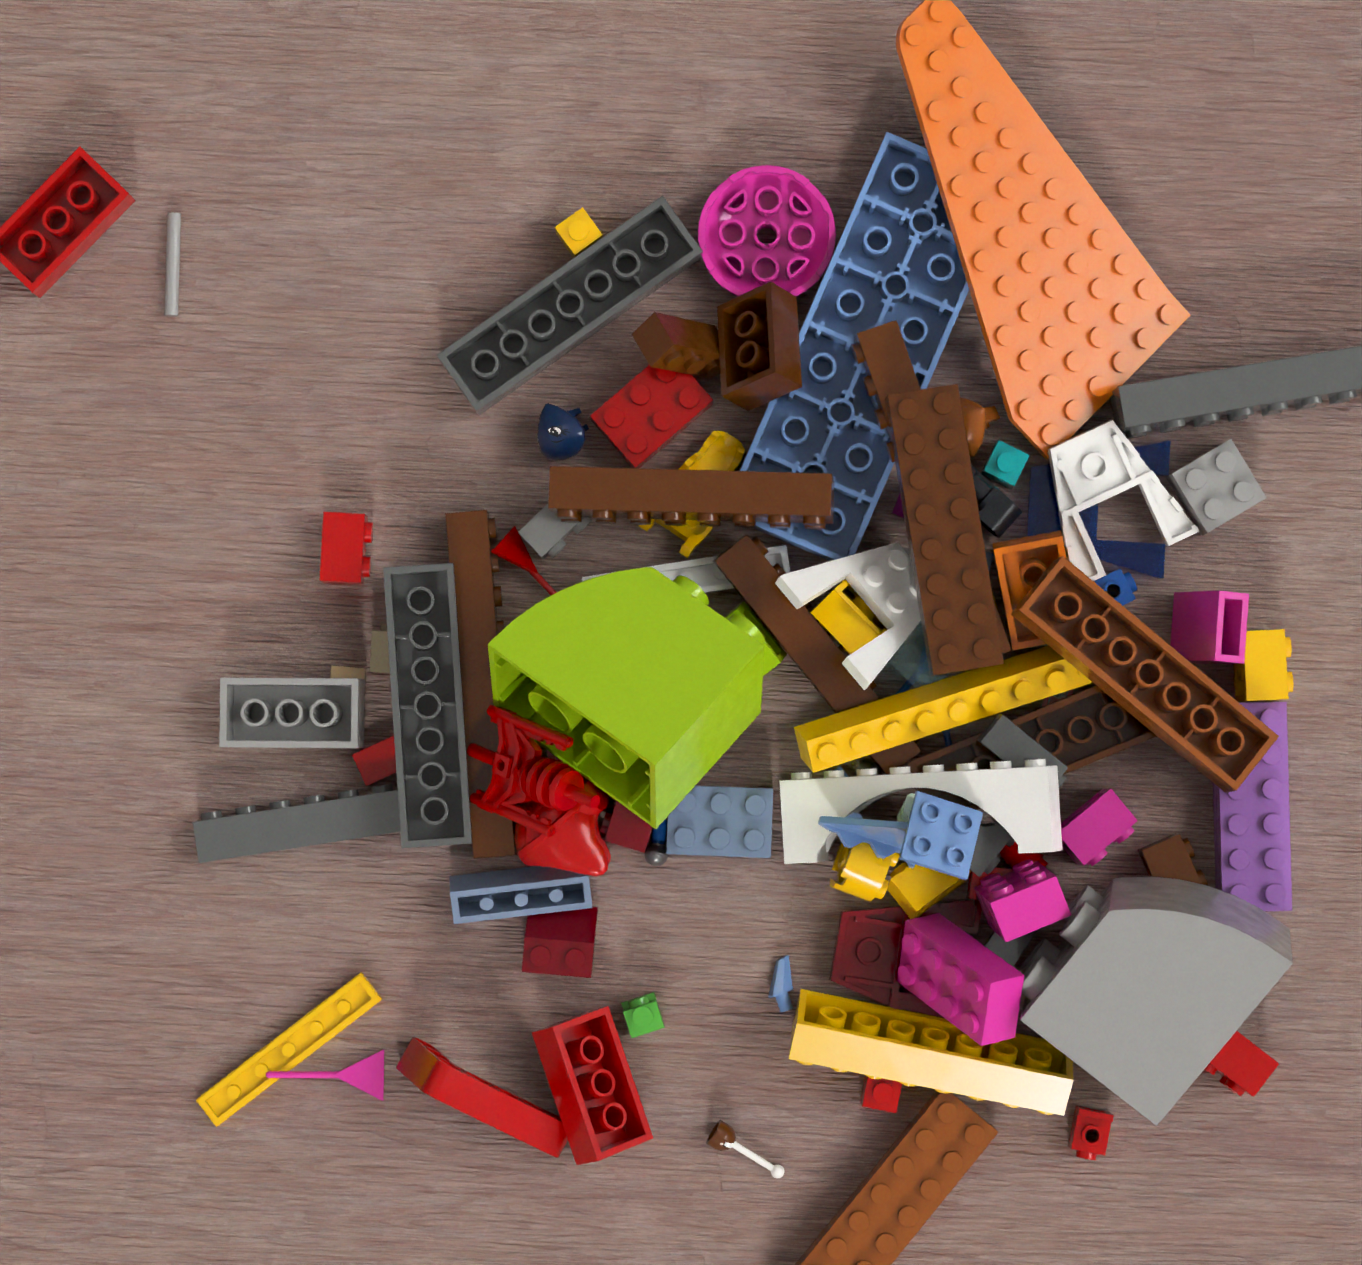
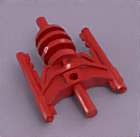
M490 705L487 708V714L491 716L490 721L498 725L499 744L497 752L475 743H471L467 748L468 756L493 766L489 787L486 792L477 789L476 792L470 795L471 803L487 812L496 813L548 837H552L556 832L555 827L551 825L552 820L546 817L540 819L539 814L536 813L531 815L529 810L518 806V804L533 800L545 807L561 811L570 810L577 803L593 809L599 805V795L584 789L582 775L564 762L551 758H542V749L535 741L543 742L545 740L547 745L555 744V748L566 751L567 748L573 745L574 740L572 737L519 716L516 712L495 705Z

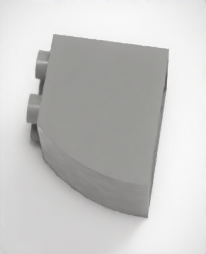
M1149 876L1121 877L1113 879L1101 894L1089 885L1085 886L1069 905L1071 916L1064 918L1067 922L1059 933L1064 938L1060 945L1056 947L1046 938H1043L1025 959L1019 969L1024 974L1022 994L1025 996L1020 1020L1157 1126L1293 964L1290 929L1259 907L1235 895L1207 885L1172 878Z

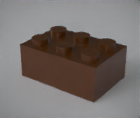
M770 281L717 306L722 397L749 411L802 387L796 296Z

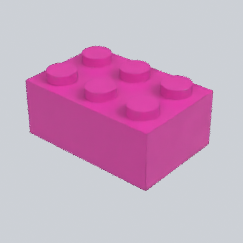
M1032 860L1020 862L1012 867L1013 872L1003 876L1000 873L988 875L980 880L981 885L974 887L989 927L1005 942L1071 916L1056 875L1038 861L1035 863Z

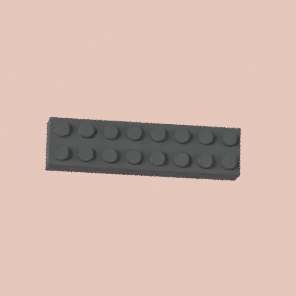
M661 196L437 354V357L477 414L481 415L702 259L701 254H703V251L664 196Z
M1362 346L1118 386L1112 391L1113 395L1110 397L1114 423L1122 433H1126V438L1130 439L1146 436L1147 433L1152 432L1151 429L1160 428V433L1181 430V427L1186 426V423L1193 422L1194 427H1203L1215 424V421H1219L1220 417L1227 416L1228 422L1247 419L1249 418L1248 416L1254 415L1255 411H1261L1262 416L1282 413V410L1289 409L1288 406L1295 405L1296 410H1305L1316 407L1317 404L1323 403L1322 400L1329 399V405L1349 402L1350 399L1356 398L1357 394H1362Z
M454 564L383 567L401 848L471 844L472 830Z

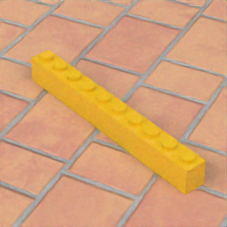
M1045 646L1005 659L1002 665L973 669L795 726L794 730L800 757L814 773L1093 682L1050 646Z

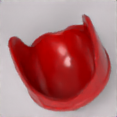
M584 780V789L600 797V803L594 809L581 803H577L572 809L567 811L545 807L533 800L523 803L522 808L529 810L531 815L536 813L539 814L540 819L546 817L552 820L551 825L555 827L556 832L552 837H548L516 823V853L521 861L527 866L551 867L591 876L603 875L608 869L611 854L600 835L598 816L609 803L607 793L589 780Z

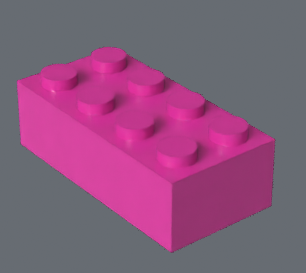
M940 913L906 920L897 982L981 1046L1015 1038L1024 974Z

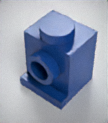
M1121 568L1094 581L1106 592L1109 585H1115L1119 593L1114 599L1122 606L1136 599L1133 592L1138 590L1132 575L1129 572L1123 574Z

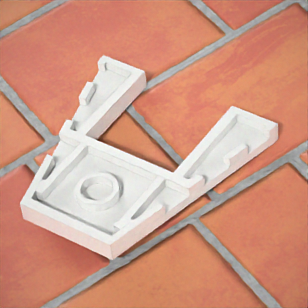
M1113 420L1100 424L1048 449L1066 558L1092 581L1106 576V573L1078 512L1129 488L1139 485L1165 546H1170L1200 532L1198 527L1183 512V508L1160 483V479L1141 459L1140 454Z
M898 542L781 575L775 582L793 606L799 609L846 579L888 629L847 656L842 662L843 666L863 690L868 688L921 621L911 557Z

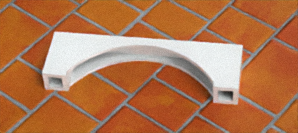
M1046 759L1024 760L1025 767L1012 768L1011 761L990 762V769L979 770L977 763L956 764L957 771H944V765L923 766V773H911L910 766L890 767V774L878 775L877 768L856 769L857 776L845 777L844 770L823 771L824 778L813 779L812 772L791 773V780L779 781L784 864L829 861L828 851L838 835L818 824L819 817H846L854 812L859 814L875 801L891 793L908 788H931L946 791L976 804L1007 830L1018 844V854L1061 851L1063 849L1057 765L1046 766Z

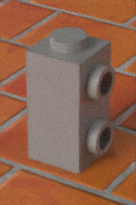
M547 504L518 533L542 559L547 555L554 558L567 545L564 539L572 531L578 535L592 520L589 517H582L581 523L561 522V518H557L548 509Z

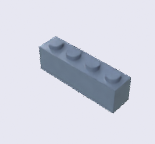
M533 866L449 876L454 924L592 908L589 875L572 871Z

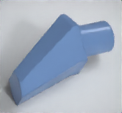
M789 955L776 960L768 995L769 998H776L780 1012L793 1009L788 993L794 990Z

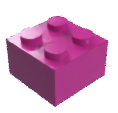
M1102 788L1061 822L1062 848L1075 864L1094 866L1108 854L1105 850L1112 842L1120 844L1135 831L1131 826L1138 820L1111 788Z

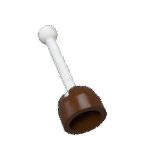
M722 1120L716 1123L707 1138L706 1144L719 1151L734 1148L770 1170L774 1178H781L785 1173L783 1166L773 1165L737 1143L734 1129Z

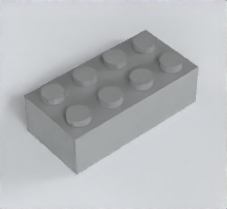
M220 678L219 747L364 748L365 679Z

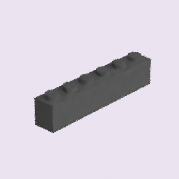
M392 784L372 787L373 794L359 796L358 789L337 792L338 799L325 801L324 795L304 797V805L291 806L290 800L269 803L270 810L256 812V805L235 808L236 815L222 817L221 811L202 813L201 821L193 822L198 862L203 863L400 832L398 790H393Z

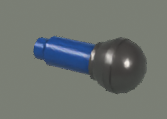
M666 819L657 829L653 828L651 843H649L644 853L646 862L653 866L664 864L668 858L666 845H664L668 822Z

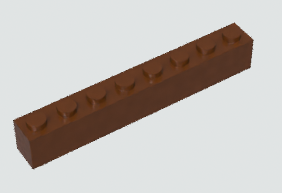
M744 535L713 560L714 564L835 714L880 700L873 692V689L877 687L874 681H872L867 689L863 690L843 666L842 662L850 654L845 651L842 645L837 647L829 637L832 634L823 628L819 621L815 620L808 611L812 606L811 603L808 602L801 608L796 609L778 588L775 582L786 572L778 563L774 566L769 563L764 556L768 553V550L756 536L750 539L748 535ZM920 739L876 752L869 756L885 775L890 774V767H902L921 751L916 745Z

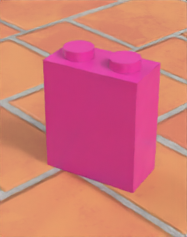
M1220 590L1174 592L1170 646L1191 663L1244 664L1249 594Z

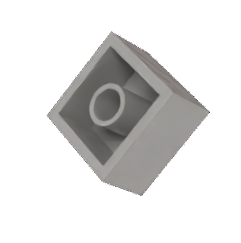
M1232 439L1166 477L1192 522L1198 527L1201 536L1267 498Z

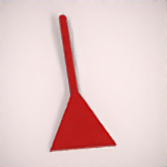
M514 526L491 552L529 572L550 595L557 593L538 573Z

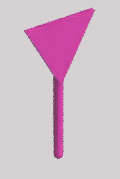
M384 1049L340 1071L266 1072V1077L339 1078L383 1101Z

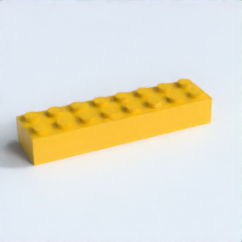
M800 989L792 1024L789 1059L796 1060L803 1065L815 1064L830 1067L837 1072L849 1071L864 1074L871 1079L883 1078L898 1081L910 1087L917 1085L932 1088L939 1093L966 1095L977 1101L990 1100L1000 1102L1011 1108H1029L1045 1115L1058 1114L1064 1116L1074 1081L1073 1061L1045 1039L1016 1033L1015 1038L981 1046L945 1018Z

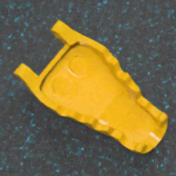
M713 431L698 452L689 457L678 470L735 471L742 460L745 449L738 439L727 432ZM651 519L650 525H638L641 529L648 532L653 527L654 522L684 540L685 543L681 545L678 553L686 558L709 535L713 528L700 526V522H697V520H686V525L684 526L665 525V521H662V519Z

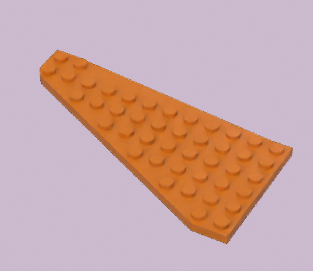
M923 0L898 27L896 33L897 53L1008 419L1045 459H1049L1048 449L1070 439L1113 395L1112 391L1118 386H1122L1191 315L1166 288L962 12L951 0Z

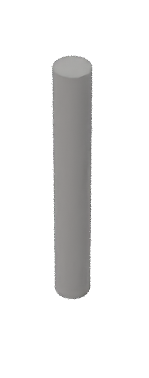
M173 212L167 213L164 316L177 317L179 305L181 213Z

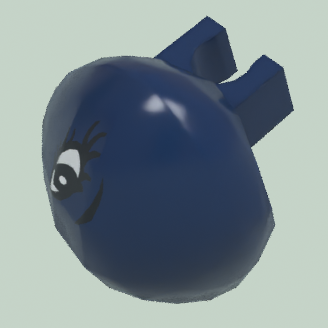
M549 403L545 404L539 418L537 441L540 452L547 459L556 461L566 460L576 456L582 450L586 440L585 431L589 430L587 424L582 426L578 419L575 418L582 413L580 408L565 411L558 406Z

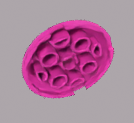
M771 165L746 168L729 176L708 197L701 212L698 226V243L703 251L701 256L706 268L716 282L737 297L770 281L792 295L799 296L811 288L827 269L833 255L836 239L833 213L825 196L805 176L788 168ZM763 228H769L776 234V239L774 242L765 245L758 240L757 233Z

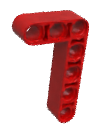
M412 1037L396 1068L422 1092L551 1156L559 1158L568 1142L559 1116L456 1066L432 1045Z

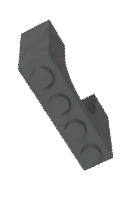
M1000 713L997 714L977 739L978 742L1000 760L1011 761L1012 768L1025 767L1024 760L1046 759V766L1057 765L1059 788L1067 778L1064 775V772L1068 769L1067 766ZM994 821L980 824L970 870L979 877L983 872L988 875L997 866L1001 859L997 855L1005 845L1011 847L1015 843V840L999 822Z

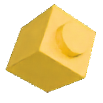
M583 207L555 227L556 235L573 258L603 238V234Z

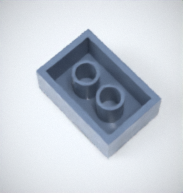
M695 786L668 815L666 854L771 858L773 789Z

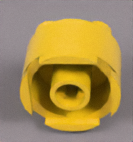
M841 842L832 870L838 872L837 880L830 878V887L869 902L874 898L882 899L888 888L889 880L885 878L889 867L896 865L900 854L895 852L882 859L876 857L868 843L862 842L850 849L844 847Z

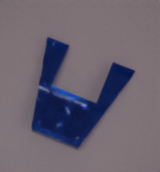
M1171 441L1134 447L1140 454L1141 459L1156 476L1169 475ZM1050 464L1030 468L1026 537L1061 530ZM1098 503L1078 512L1101 561L1154 578H1164L1165 544L1097 540Z

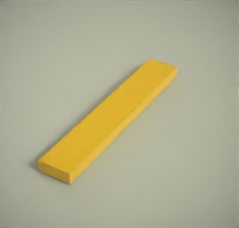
M362 972L198 1097L196 1099L197 1103L213 1124L218 1127L280 1079L267 1078L266 1072L290 1071L382 1000L381 996Z

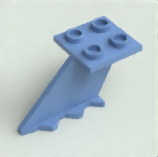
M916 791L908 822L863 819L861 814L854 812L846 817L821 816L819 817L818 824L831 832L837 833L844 847L851 849L865 842L870 844L878 858L884 859L896 852L900 854L899 859L906 861L909 868H914L916 864L966 880L968 879L983 812Z

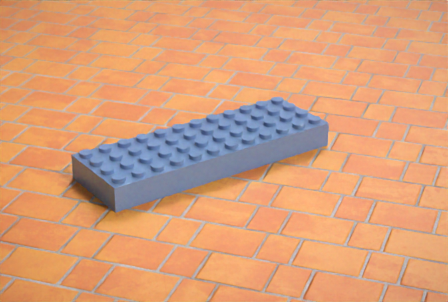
M889 132L885 134L799 333L802 387L769 402L740 471L831 473L835 482L833 524H826L825 529L822 530L805 529L803 523H791L790 528L778 529L770 528L768 522H756V526L753 527L828 561L856 553L895 463L891 462L885 443L890 442L886 428L880 430L874 410L879 409L875 395L869 397L864 386L863 377L868 376L864 364H857L851 344L856 343V334L897 320L920 389H927L969 291L927 149Z

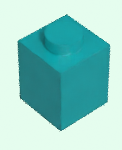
M998 440L981 474L1011 490L1015 486L1030 455Z

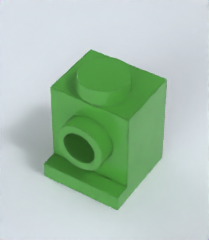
M654 992L621 1002L631 1038L665 1028Z

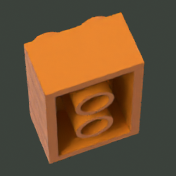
M1061 530L992 543L1013 650L1046 644L1012 616L1011 613L1053 560L1062 556L1066 558Z

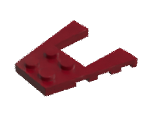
M978 899L936 903L919 917L940 913L966 933L978 935L982 908ZM901 906L841 911L829 980L894 1009L944 1018L914 994L899 991L900 984L897 982L902 938L904 936L905 921L910 920Z

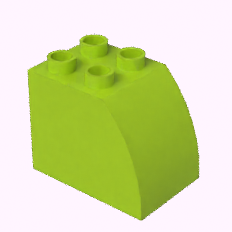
M653 567L617 571L585 580L560 590L538 602L514 619L488 643L493 704L572 737L574 740L573 745L567 748L566 751L555 748V744L547 745L545 740L543 742L535 741L571 768L576 769L582 776L646 823L657 829L761 713L764 637L760 630L747 618L733 614L727 620L710 608L705 592L688 577L679 575L672 581Z

